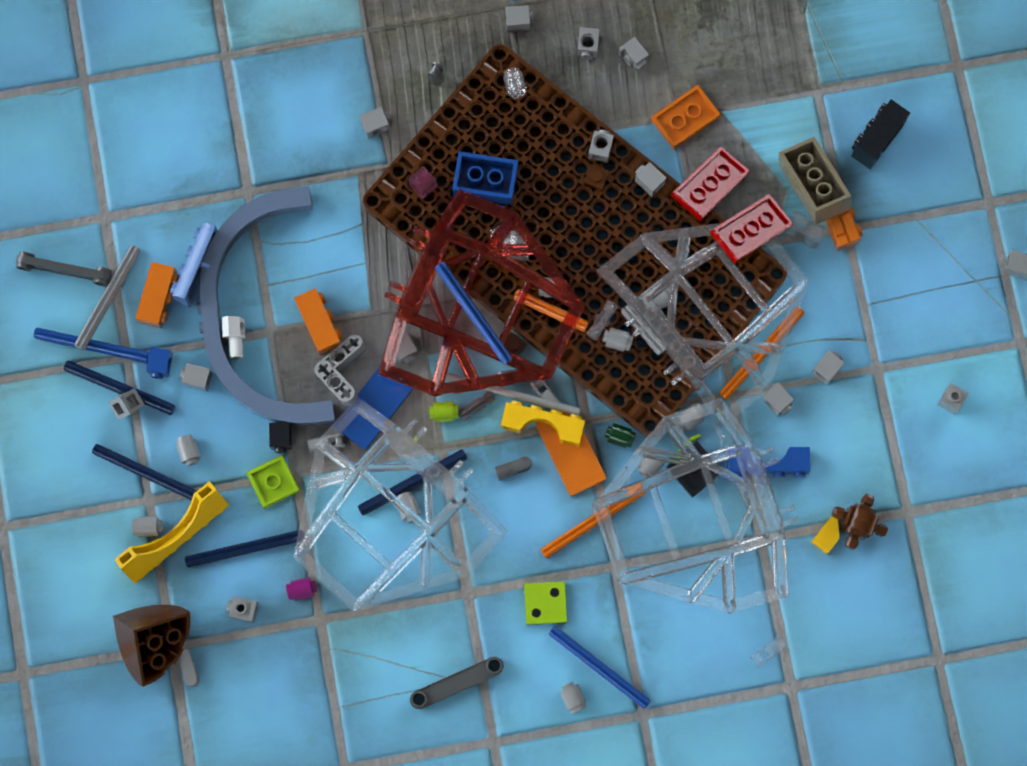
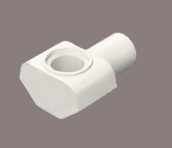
M236 316L222 317L223 338L228 340L229 359H242L245 320Z

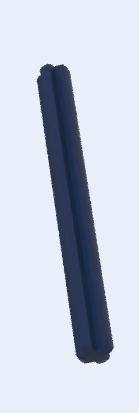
M67 361L63 368L68 373L118 394H123L133 389L129 385L71 361ZM136 389L145 405L168 415L173 414L175 410L174 404Z
M95 444L92 449L94 455L185 498L192 500L193 494L197 492V490L99 444Z
M461 449L358 505L361 515L365 516L396 499L398 495L409 492L468 459L466 453Z
M297 530L185 556V564L187 567H192L304 541V533L302 530Z

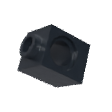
M289 422L269 423V447L275 453H286L287 450H292L291 424Z

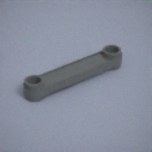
M23 251L19 252L16 259V268L20 270L31 271L32 269L92 280L94 284L104 287L108 286L112 278V270L104 267H97L95 270L35 258L34 254Z
M490 657L413 692L410 696V703L415 709L426 708L499 675L504 668L503 662L498 657ZM492 661L500 663V669L496 672L489 669V664ZM421 694L425 697V702L419 706L415 705L414 697Z

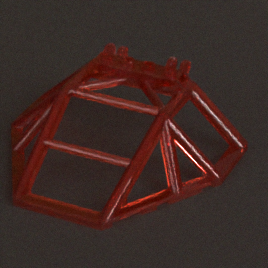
M459 189L430 232L415 226L413 231L418 235L427 237L425 243L415 238H410L408 241L422 250L406 286L395 281H391L389 284L392 288L403 292L401 297L391 292L385 293V297L397 302L398 306L378 373L383 377L434 397L447 393L456 394L487 389V387H502L520 382L552 379L585 306L516 211ZM466 205L503 220L487 243L449 229ZM515 228L526 244H503V242ZM450 242L470 250L442 261ZM534 255L553 282L509 256ZM476 257L463 285L467 294H469L485 257L525 280L499 336L503 345L509 336L531 285L568 306L569 309L543 365L540 366L510 353L513 359L507 365L518 369V371L479 377L465 347L497 361L500 360L487 342L453 328L462 309L458 301H456L447 321L432 285L437 273L435 267L441 261L445 262L448 267ZM427 294L439 322L418 314ZM406 323L444 337L432 381L394 366ZM454 352L466 379L445 382Z

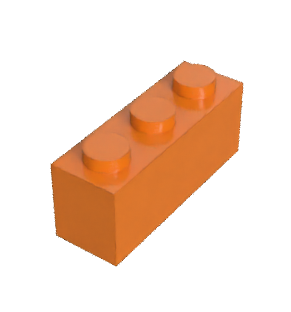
M151 262L135 317L138 323L162 328V324L166 323L168 318L166 310L168 304L171 305L173 301V294L170 293L171 287L174 282L178 283L179 280L175 267Z
M316 288L294 297L319 355L333 350L340 345V339L343 337L339 328L334 329L331 323L335 320L331 311H326L323 305L327 303L323 293H318Z

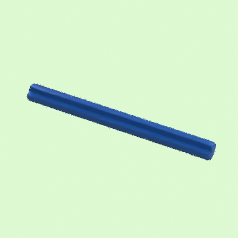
M445 262L438 264L435 270L501 363L505 365L513 359L511 354Z
M38 327L34 331L35 339L75 347V342L79 337ZM92 339L85 349L148 363L149 352Z
M556 626L550 630L549 636L643 709L649 705L651 700L562 630Z

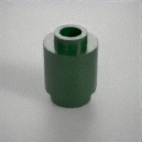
M613 423L612 427L608 426L605 433L608 443L626 448V446L631 448L636 432H633L632 429Z

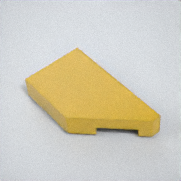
M831 516L811 541L812 544L826 555L840 539L838 520Z

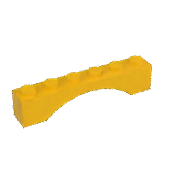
M209 481L193 494L186 514L171 531L150 543L130 546L114 560L135 584L143 579L153 568L159 566L170 554L176 552L183 543L190 540L200 529L206 527L212 519L223 513L229 504Z

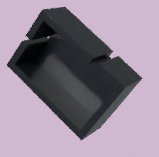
M892 99L887 104L883 103L875 119L872 118L868 122L863 134H859L852 146L854 151L851 156L870 170L880 158V153H884L905 125L910 115L909 111Z

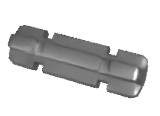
M486 392L482 398H477L468 404L467 408L464 407L459 410V416L462 420L466 421L471 417V414L475 415L487 407V404L493 403L496 400L491 392Z

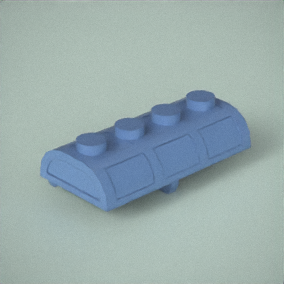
M203 223L201 228L197 227L193 237L196 239L193 246L190 245L186 252L187 262L186 264L182 263L179 268L178 275H180L178 283L174 282L171 287L170 293L173 294L172 298L189 308L191 304L196 306L200 298L201 268L208 270L211 268L203 260L210 242L218 231L215 225Z

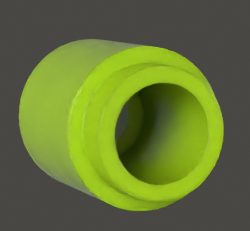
M452 401L433 402V406H429L430 419L434 418V422H447L458 419V404L452 403Z

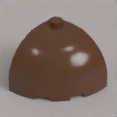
M150 605L113 616L121 656L129 673L140 686L144 687L158 680L165 674L164 672L172 663L175 664L184 650L182 647L185 639L189 636L190 612L175 605Z

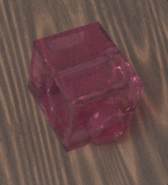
M424 166L408 179L409 185L422 199L438 187L437 180Z

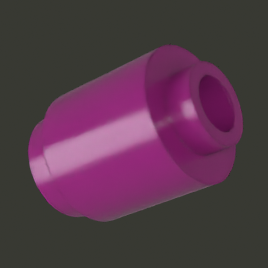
M307 577L286 584L289 600L294 599V601L314 597V593L317 592L315 580Z

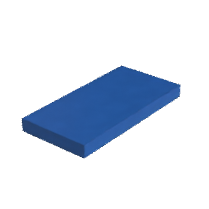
M382 363L358 393L357 401L353 405L348 406L334 424V428L366 451L415 387Z

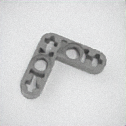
M359 335L349 336L319 361L314 368L318 378L345 406L353 405L357 401L358 395L339 372L364 351L365 343ZM353 343H356V344H358V346L355 347V346H352V344H353ZM339 354H344V355H345V357H344V359H343L342 361H340V362H336V361H335V358H336L337 355H339ZM325 368L330 375L327 377V375L324 372H322V369ZM336 379H340V380H341V383L339 384V386H337V387H332V386H331V384H332V382H333L334 380H336ZM343 390H345L350 395L349 398L344 396V394L342 393Z

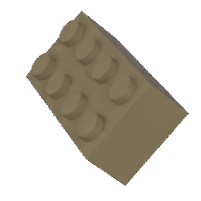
M815 137L779 152V166L815 225L851 209V194Z

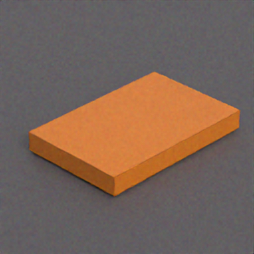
M696 85L650 117V120L674 150L719 119L721 114L700 86Z

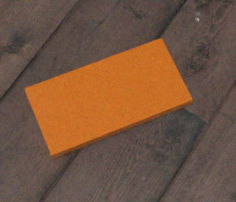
M562 412V415L570 417L569 413ZM544 422L535 424L570 497L607 480L584 431L580 447L560 443L558 433L551 425Z

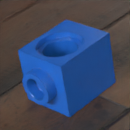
M150 347L146 371L151 374L152 378L163 379V376L169 377L173 357L171 350Z

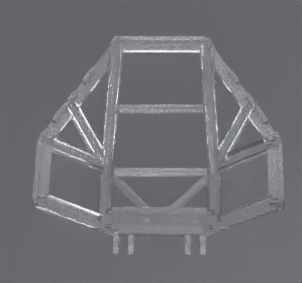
M721 223L643 233L598 268L596 272L636 313L624 324L627 327L631 326L639 318L644 323L632 334L636 337L648 328L675 362L664 370L663 373L665 375L670 374L677 366L683 372L677 375L671 383L675 385L686 376L714 420L722 428L770 389L809 280L775 238L766 243V248L795 282L788 291L769 307L717 241L688 258L690 239L712 236L710 234L711 230ZM678 240L675 258L658 242ZM646 247L669 272L640 295L636 296L614 271ZM716 255L763 312L735 340L684 278V275ZM679 284L725 342L682 337L674 327ZM670 287L666 317L653 299ZM788 307L775 343L753 340ZM690 346L719 349L721 351L706 363H703ZM750 352L770 355L764 374ZM734 355H737L755 383V386L723 410L704 379Z
M359 397L316 443L293 556L298 563L353 612L469 577L509 532L463 484L473 473L471 468L466 470L460 480H458L454 474L463 466L464 462L462 460H459L449 472L417 443L426 433L427 429L425 427L420 429L413 439L408 435L418 422L415 418L402 430ZM360 414L383 431L384 434L355 463L331 444ZM388 447L405 461L400 463L373 464ZM325 456L343 469L321 476ZM415 470L423 477L425 521L370 472ZM361 476L423 531L392 563L336 514ZM341 483L311 525L318 489ZM432 486L450 501L435 518L433 516ZM465 504L491 533L463 563L436 535ZM330 520L385 568L358 598L307 554ZM433 551L452 571L432 576ZM420 552V580L381 592Z
M723 398L664 416L592 506L618 583L637 586L654 591V593L676 597L686 602L719 609L731 614L789 596L785 526L798 522L799 518L794 516L784 521L782 519L781 513L793 511L795 506L793 504L779 509L765 468L779 463V459L773 458L763 462L761 456L775 451V447L772 446L759 450ZM715 413L737 444L700 455L679 425ZM668 432L682 453L654 447L665 433ZM736 457L742 477L716 463ZM645 458L678 464L623 487ZM701 468L727 546L681 557L657 486ZM710 470L747 489L751 503L734 539ZM650 490L673 560L629 571L608 507ZM755 514L762 535L742 541ZM772 545L774 587L736 598L735 556ZM711 563L691 589L652 579L661 575ZM722 570L723 599L703 593Z

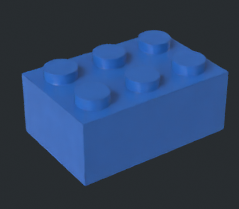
M459 152L452 189L453 196L512 205L518 173V160Z

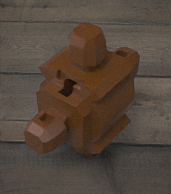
M865 494L860 501L862 504L856 503L854 506L848 507L846 511L841 507H834L832 516L839 521L842 519L840 527L845 528L844 533L849 535L845 543L849 549L854 550L858 546L859 540L873 536V533L880 537H884L887 534L888 527L881 523L877 524L879 516L875 515L876 510L870 508L874 503V496Z

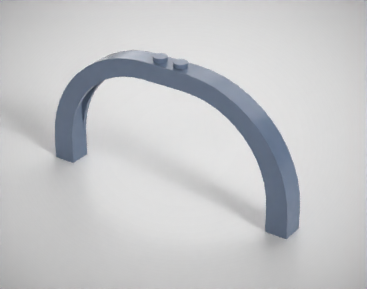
M310 186L277 190L264 194L240 207L221 225L204 256L203 262L209 264L211 268L210 270L201 268L200 302L197 303L198 314H202V322H199L200 334H204L209 360L224 387L240 404L253 413L276 423L289 422L292 426L335 424L333 400L299 404L281 402L256 392L240 379L231 367L223 347L218 303V281L223 262L229 250L242 234L251 227L276 215L313 210Z

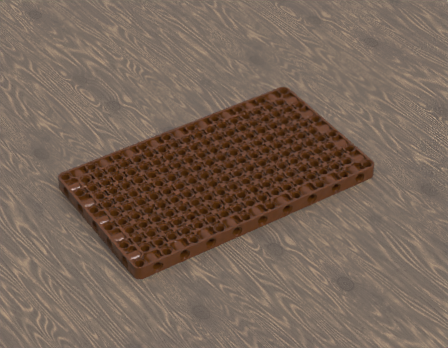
M497 44L491 48L363 197L364 208L368 214L434 267L441 262H445L468 295L642 436L650 439L660 433L783 285L787 277L786 268L761 247L736 263L737 269H730L727 264L733 261L710 234L712 229L709 227V224L715 222L720 225L726 220L712 210L700 222L671 197L672 192L680 185L679 182L503 44ZM497 54H503L505 55V58L499 60L496 59L495 56ZM532 77L535 79V82L529 84L525 80ZM500 80L508 82L505 86H500L497 83ZM474 82L480 84L476 89L470 87ZM515 92H520L523 94V96L521 98H515L513 97V94ZM492 94L495 96V99L488 101L485 97ZM559 101H562L566 105L562 108H559L555 104ZM530 104H536L538 108L536 110H530L528 106ZM507 106L510 108V111L503 113L500 109ZM475 109L483 111L480 115H474L472 112ZM451 111L455 115L452 118H447L445 113ZM545 116H551L553 120L551 122H545L543 118ZM519 118H522L526 121L522 125H518L515 123V121ZM490 121L498 123L496 127H489L487 124ZM466 123L470 127L467 130H462L460 125ZM593 125L596 128L595 131L606 130L611 135H614L608 163L588 159L594 131H587V126ZM560 128H566L568 130V133L560 134L558 130ZM537 130L541 134L538 137H533L530 133ZM505 133L513 135L509 140L504 139L502 136ZM481 135L485 137V140L477 142L475 137ZM450 138L457 140L453 145L447 143ZM576 140H581L584 144L580 147H577L573 144V142ZM421 141L429 142L427 147H421L419 144ZM551 142L554 143L556 147L554 149H548L545 145ZM598 142L596 144L598 148H605L607 146L605 142ZM520 145L528 147L524 152L519 151L517 148ZM492 148H498L500 149V152L498 154H492L490 150ZM622 149L625 150L627 154L625 156H619L616 152ZM470 150L473 154L518 160V173L515 185L518 191L514 193L512 205L506 204L503 208H497L495 202L462 197L458 199L453 198L452 189L455 172L449 168L452 165H457L458 153ZM437 153L445 155L442 159H436L434 156ZM566 154L569 155L571 159L569 161H563L561 159V156ZM540 157L543 159V162L536 164L533 162V159ZM649 162L667 178L666 184L653 197L646 191L643 195H637L634 192L638 188L643 189L635 182V176L637 175L635 172L641 165L646 166ZM591 164L603 169L606 164L614 166V169L609 172L602 191L584 184ZM425 167L432 169L429 174L421 172ZM578 167H584L586 169V172L581 174L578 173L576 169ZM555 169L559 173L556 176H551L548 174V171ZM396 170L404 172L400 177L394 176ZM522 172H528L531 174V176L527 179H524L520 176V174ZM622 176H626L629 178L630 181L628 183H622L620 182L619 178ZM441 179L447 181L445 186H438L436 183ZM567 181H570L574 184V186L572 188H566L563 184ZM412 182L419 184L416 189L409 188V184ZM538 184H543L546 186V189L538 191L535 187ZM614 191L617 196L610 198L607 196V192ZM427 194H432L434 196V199L432 201H426L424 200V197ZM587 194L589 199L583 201L579 198V195ZM553 196H558L561 198V201L559 203H553L551 201V198ZM399 197L406 198V201L402 204L396 202ZM372 199L378 200L376 206H369L368 202ZM531 199L533 204L526 206L523 204V201ZM658 201L660 206L654 208L650 205V202ZM629 203L633 208L625 210L622 208V205ZM469 204H475L477 205V209L474 211H470L467 209V206ZM443 206L450 209L445 214L439 212V209ZM602 206L605 210L602 213H597L594 208ZM573 208L577 213L575 215H568L566 210ZM414 209L422 211L419 216H413L411 212ZM546 211L549 215L546 218H541L538 216V213ZM514 213H517L521 216V218L519 220L514 221L510 218V216ZM667 213H673L676 216V218L674 220H669L666 218L665 215ZM644 215L648 218V221L642 223L637 218ZM485 216H490L493 218V220L490 223H484L482 221V219ZM460 218L465 222L463 225L457 226L454 224L456 219ZM611 218H617L620 221V223L618 225H612L609 222V220ZM587 220L592 223V226L585 228L581 223ZM429 221L437 223L434 228H428L426 224ZM556 223H561L564 228L556 230L553 226ZM401 224L409 226L405 231L399 230L398 227ZM688 225L691 231L683 232L681 226ZM527 226H534L536 228L533 233H528L525 229ZM505 228L508 230V233L502 236L497 231ZM661 228L663 230V233L661 235L654 234L653 229ZM628 230L634 231L635 236L631 238L627 237L625 235V232ZM472 231H478L480 233L479 237L472 238L469 236V234ZM445 233L452 235V238L448 241H444L441 237ZM605 233L607 238L600 240L597 238V234ZM576 235L579 237V241L572 243L569 241V237ZM699 237H703L706 239L707 243L704 245H700L697 243L696 239ZM543 238H549L551 243L543 245L540 241ZM517 240L523 242V246L520 248H516L512 244ZM670 240H676L679 243V245L677 247H671L668 244V242ZM647 242L651 248L644 250L640 247V244ZM487 243L495 245L493 250H486L484 247ZM461 245L467 247V251L464 253H459L456 249ZM620 245L623 250L621 252H614L612 247ZM589 247L593 248L595 252L592 255H587L584 250ZM432 248L439 250V253L435 256L430 255L428 252ZM716 249L720 250L722 252V256L715 257L712 254V251ZM563 250L567 255L560 258L556 255V252ZM691 252L694 258L688 260L684 257V254ZM536 253L539 257L536 260H530L528 255ZM507 255L511 259L509 262L503 263L500 261V258ZM657 255H664L666 261L658 262L655 257ZM634 257L638 260V263L631 265L627 260ZM480 258L483 262L477 266L472 263V260ZM602 260H607L610 262V266L605 268L599 263ZM578 262L582 265V268L574 270L571 265ZM703 264L708 265L710 270L703 272L699 266ZM546 265H551L554 270L547 273L543 268ZM673 267H678L681 269L682 273L675 275L672 273L671 269ZM517 268H524L526 273L518 275L515 273V270ZM647 269L651 270L654 273V275L652 277H646L644 276L643 271ZM491 270L497 271L498 275L494 278L488 277L487 273ZM622 272L626 277L623 280H618L615 274ZM779 272L781 274V278L774 279L771 273ZM462 273L470 275L469 279L465 281L461 280L459 276ZM750 274L753 277V281L747 282L743 279V276ZM589 275H595L597 277V281L589 282L587 280V277ZM562 276L570 281L567 284V292H563V297H556L554 300L539 296V288H534L530 284L533 280H543L546 277ZM722 277L725 279V283L722 285L717 284L715 278ZM693 279L697 282V286L690 287L687 281ZM661 282L668 283L673 298L677 294H681L685 298L683 302H677L674 299V303H671L670 306L654 312L646 309L643 298L646 297L645 293L659 289L658 284ZM511 283L513 288L505 290L502 287L503 284ZM636 284L641 287V290L633 292L630 287ZM605 287H610L613 293L606 295L602 290ZM519 289L560 309L563 305H570L572 311L569 313L577 317L586 318L588 327L585 332H582L558 321L560 323L559 326L552 328L548 323L556 319L546 314H534L533 308L514 300V294ZM733 289H737L740 291L741 295L739 297L732 296L730 291ZM582 290L585 295L579 298L574 295V292ZM704 292H710L713 295V298L707 300L702 296V294ZM496 297L501 302L498 305H492L489 301ZM619 300H626L635 312H641L644 315L642 320L648 327L652 324L658 325L660 330L653 333L666 347L665 352L662 353V359L655 360L652 358L654 351L648 344L643 348L636 345V341L643 338L622 315L621 310L624 307L618 305ZM592 302H597L600 304V308L593 310L589 305ZM754 302L757 308L749 309L746 303ZM725 304L728 307V311L721 312L718 306ZM697 307L700 309V313L694 315L689 309ZM668 309L672 312V316L664 317L661 312ZM611 314L615 316L616 320L610 323L605 320V317ZM708 319H712L715 321L716 325L714 327H708L705 321ZM528 322L531 324V328L523 330L520 327L521 324ZM685 322L688 328L681 330L677 327V323ZM610 327L619 330L623 327L630 328L631 333L629 335L633 336L630 350L622 352L605 347L606 343L602 342L605 330L609 331ZM597 329L601 330L603 336L596 338L592 332ZM567 332H572L575 338L567 340L564 338V335ZM729 332L732 338L725 340L721 337V333ZM700 334L703 337V341L695 342L693 336ZM666 337H672L674 338L675 343L673 345H668L665 343L664 339ZM581 345H588L590 351L587 353L581 352L579 349ZM559 347L562 353L560 355H553L551 350ZM687 349L690 351L691 356L687 358L682 357L680 351ZM630 354L634 357V361L627 363L623 357ZM603 357L606 363L604 365H597L595 359ZM697 362H703V363H705V364H706V369H704V370H699V369H697L696 363H697ZM674 364L678 367V371L671 373L668 371L667 366ZM647 367L650 373L642 375L639 373V369ZM619 370L622 375L619 378H614L611 376V371ZM590 372L593 375V379L586 381L582 375ZM660 379L666 385L663 388H658L654 382ZM634 382L637 385V389L630 391L627 389L626 384ZM678 392L681 395V399L674 401L671 399L670 394ZM650 395L653 401L645 403L642 401V396ZM621 397L625 403L622 406H617L613 400ZM653 423L656 429L654 431H647L645 424Z

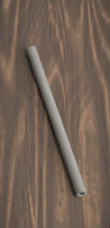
M446 373L445 375L446 381L580 416L581 408L451 373Z

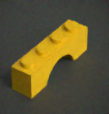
M518 401L506 402L500 425L501 429L521 433L532 423L544 422L551 425L557 431L560 443L580 447L585 427V420H582L581 416L570 414L569 417L562 415V412L557 410L547 412L543 411L542 407L536 405L525 407L523 403Z

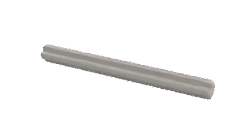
M134 245L129 247L76 340L75 347L78 349H86L140 254L138 247Z

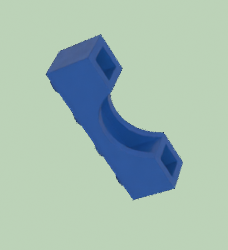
M728 447L727 475H732L733 478H743L748 474H753L754 478H763L765 474H773L775 478L785 477V474H793V477L801 478L811 471L810 447H789L786 455L775 463L759 461L753 456L749 447Z

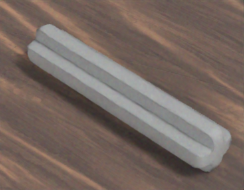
M630 305L625 306L621 310L622 315L657 355L665 352L666 347L633 308Z

